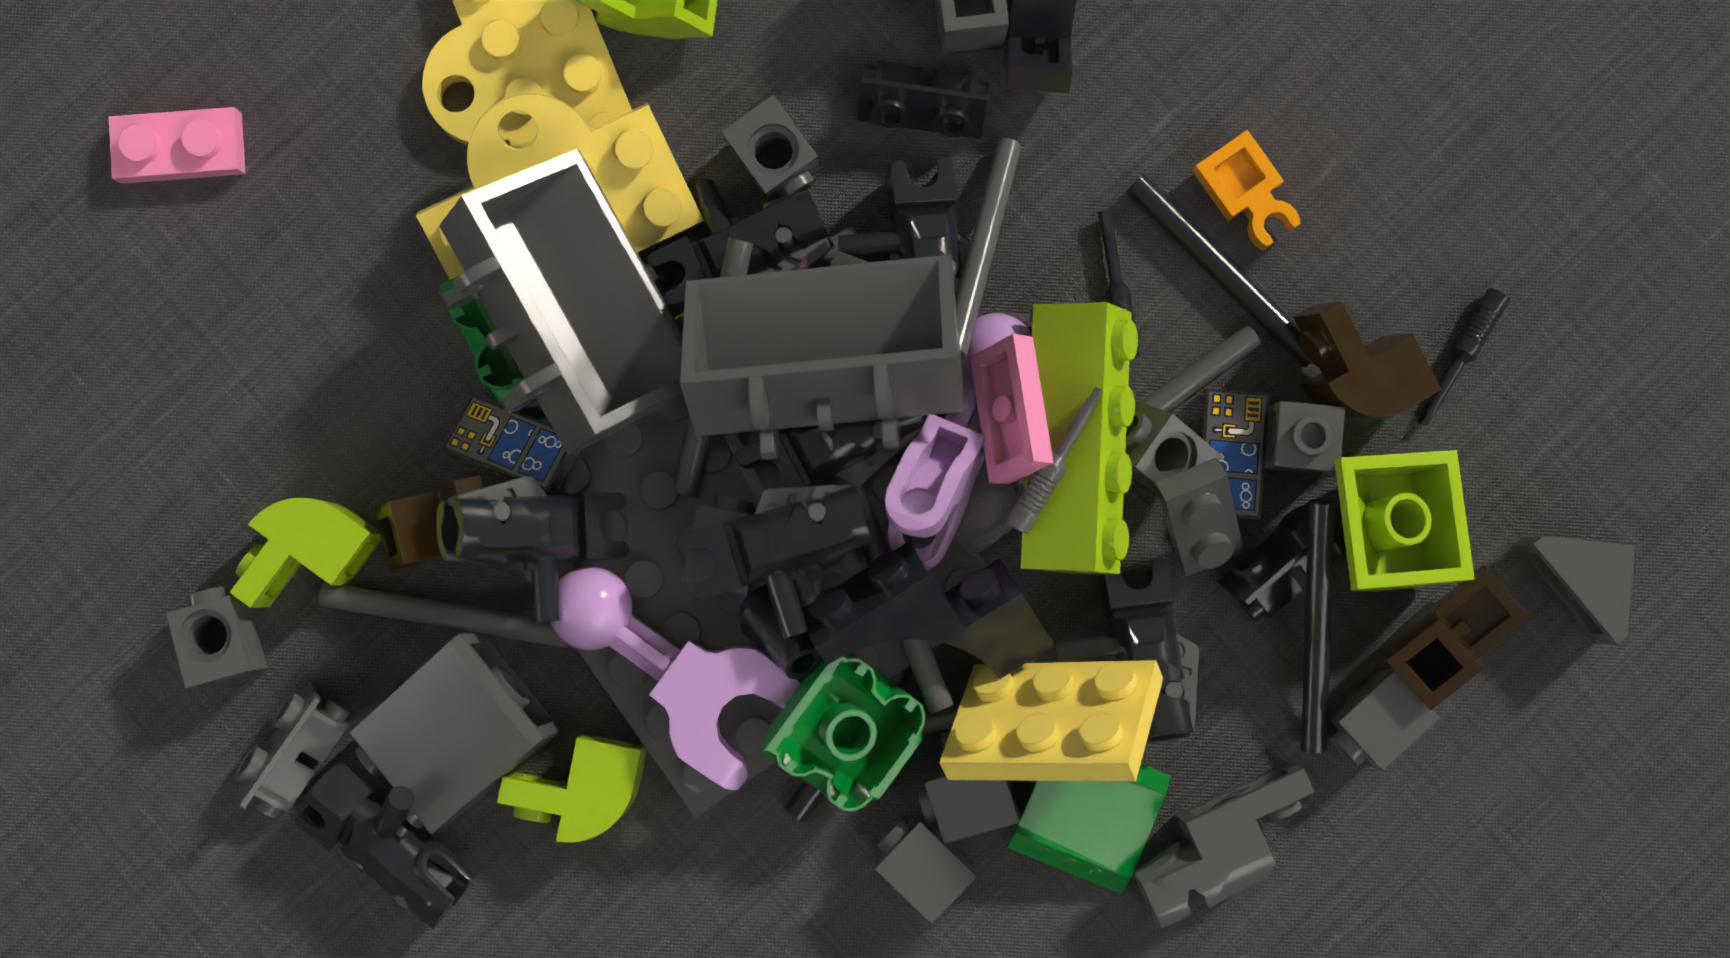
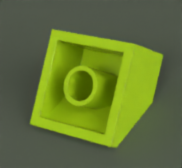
M1457 450L1334 459L1351 591L1378 592L1425 588L1475 579Z

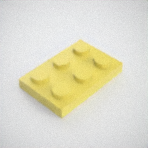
M1157 661L1025 663L1001 679L986 664H974L939 762L947 779L1136 781L1163 681Z

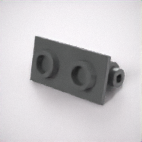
M313 681L308 683L300 696L292 692L276 712L272 726L277 729L262 749L256 745L252 747L235 773L234 779L239 782L237 785L239 806L245 809L255 795L259 798L255 803L256 808L271 818H277L282 810L290 811L315 774L314 769L296 760L301 752H304L323 763L342 734L349 727L346 718L351 713V710L334 698H329L324 706L320 704L321 700L317 685Z

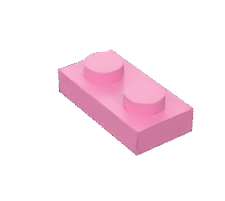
M235 107L108 116L112 179L121 184L246 174L242 113Z
M1011 334L970 357L981 433L986 436L983 446L989 482L1011 484L1054 463L1033 337Z

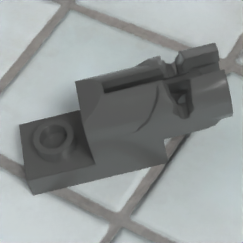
M1290 762L1175 815L1188 844L1181 847L1179 841L1175 842L1146 864L1135 868L1133 872L1146 906L1160 929L1191 916V909L1188 906V893L1191 889H1194L1197 897L1212 908L1217 903L1258 885L1270 875L1277 866L1257 823V819L1264 816L1266 822H1275L1296 813L1302 808L1299 800L1315 793L1304 768Z

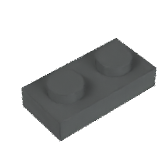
M1217 457L1156 482L1175 557L1186 577L1204 569L1219 567L1230 558L1244 553L1228 476Z

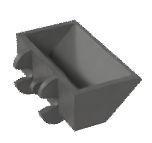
M573 150L464 194L459 198L439 226L465 272L453 281L456 287L443 293L442 298L448 309L466 305L478 298L481 299L497 330L485 337L492 350L506 345L525 380L513 388L514 393L500 400L507 413L514 412L538 401L569 456L625 428L683 394L680 385L683 333L580 150Z
M952 255L686 281L680 385L695 435L707 436L760 431L761 457L763 460L778 459L780 448L779 429L818 425L819 431L834 430V424L882 419L883 445L885 449L899 448L898 418L964 412L962 363Z

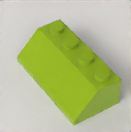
M1108 302L1033 304L1032 337L1052 453L1056 450L1078 411L1089 398L1094 388L1098 387L1104 392L1089 421L1065 459L1066 472L1029 533L1025 534L1022 532L1020 569L1071 574H1120V561L1125 558L1128 551L1129 531L1126 522L1122 520L1123 495L1129 490L1132 480L1131 460L1128 454L1125 453L1126 429L1131 425L1135 413L1134 394L1132 389L1128 387L1129 362L1134 359L1137 352L1138 334L1135 323L1131 320L1132 313ZM1033 473L1025 477L1024 488L1027 486Z

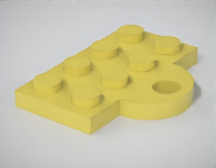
M452 0L462 25L448 32L436 43L426 60L423 71V95L431 115L448 135L467 146L472 131L480 117L498 101L516 94L539 93L555 97L571 106L583 118L590 130L632 110L591 8L576 0ZM456 82L471 84L474 87L475 95L472 104L467 109L461 112H450L444 109L442 97L447 87ZM510 112L499 122L498 128L501 138L512 147H525L536 137V123L525 112Z
M539 93L516 94L492 105L476 123L468 144L467 166L473 186L416 214L449 279H453L465 271L439 225L459 198L464 194L576 149L581 151L637 252L704 221L649 104L646 103L591 130L583 118L571 106L549 95ZM513 111H521L533 118L537 126V134L529 145L517 148L503 141L499 134L498 126L500 120L506 114Z

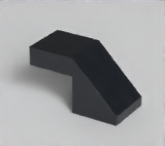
M1010 0L1006 50V89L1059 93L1070 92L1072 78L1071 34L1076 0Z

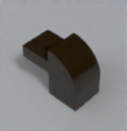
M1342 301L1315 304L1293 316L1301 332L1298 340L1303 353L1312 364L1318 366L1321 370L1320 374L1301 384L1306 394L1317 405L1345 407L1346 417H1386L1402 413L1441 390L1413 333L1384 335L1364 346Z
M480 475L456 480L438 491L388 501L377 508L375 514L390 572L443 559L437 543L436 520L439 504L452 496L489 487L488 480L481 481Z
M1485 564L1474 572V580L1463 581L1436 603L1430 600L1396 632L1385 648L1386 661L1430 711L1483 670L1479 661L1480 656L1530 618L1528 612Z

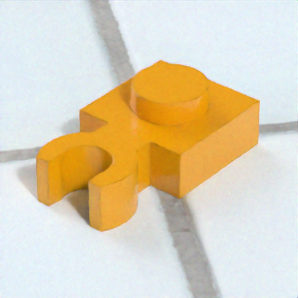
M1248 130L1193 168L1192 172L1227 221L1242 211L1249 219L1247 225L1248 236L1258 249L1263 251L1274 242L1265 230L1264 221L1266 218L1275 217L1279 219L1288 232L1301 224L1299 215L1293 206L1287 202L1275 200L1270 192L1280 186L1284 180Z

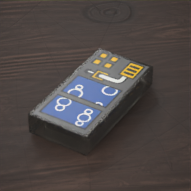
M1206 388L1202 391L1199 436L1222 455L1219 462L1228 476L1237 519L1261 520L1269 393Z
M473 394L442 448L454 459L509 481L532 476L547 496L558 495L581 452L579 450L568 456L551 424L517 411L507 413L502 405Z

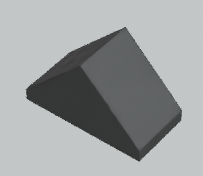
M1552 536L1525 537L1512 545L1593 643L1618 645L1628 637L1635 545Z

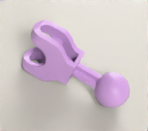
M990 313L977 317L967 358L961 362L964 412L947 413L944 419L935 415H928L920 433L905 450L887 489L885 507L889 522L887 533L890 552L906 543L904 542L903 534L922 538L936 535L930 545L922 549L916 548L928 568L936 566L945 556L962 520L973 485L985 459L983 443L986 436L980 434L981 427L970 357L1011 334L1032 337V333L1027 326L1017 318L1002 313Z
M596 566L580 567L568 572L559 580L558 613L560 621H550L560 639L568 645L582 650H598L609 646L658 681L649 696L659 702L667 711L670 719L669 734L677 756L727 790H739L748 778L747 764L744 757L734 750L720 734L718 717L722 707L735 696L753 693L783 708L802 681L787 677L783 669L775 661L754 645H731L719 650L707 649L690 638L681 650L632 614V599L627 586L616 574L607 569Z

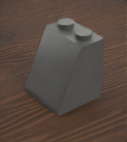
M476 632L458 634L358 724L350 734L360 745L355 749V753L368 772L378 779L385 776L393 788L405 786L414 793L415 802L406 820L417 829L425 826L429 833L433 834L451 823L501 782L503 776L512 773L561 733L563 728L488 635Z

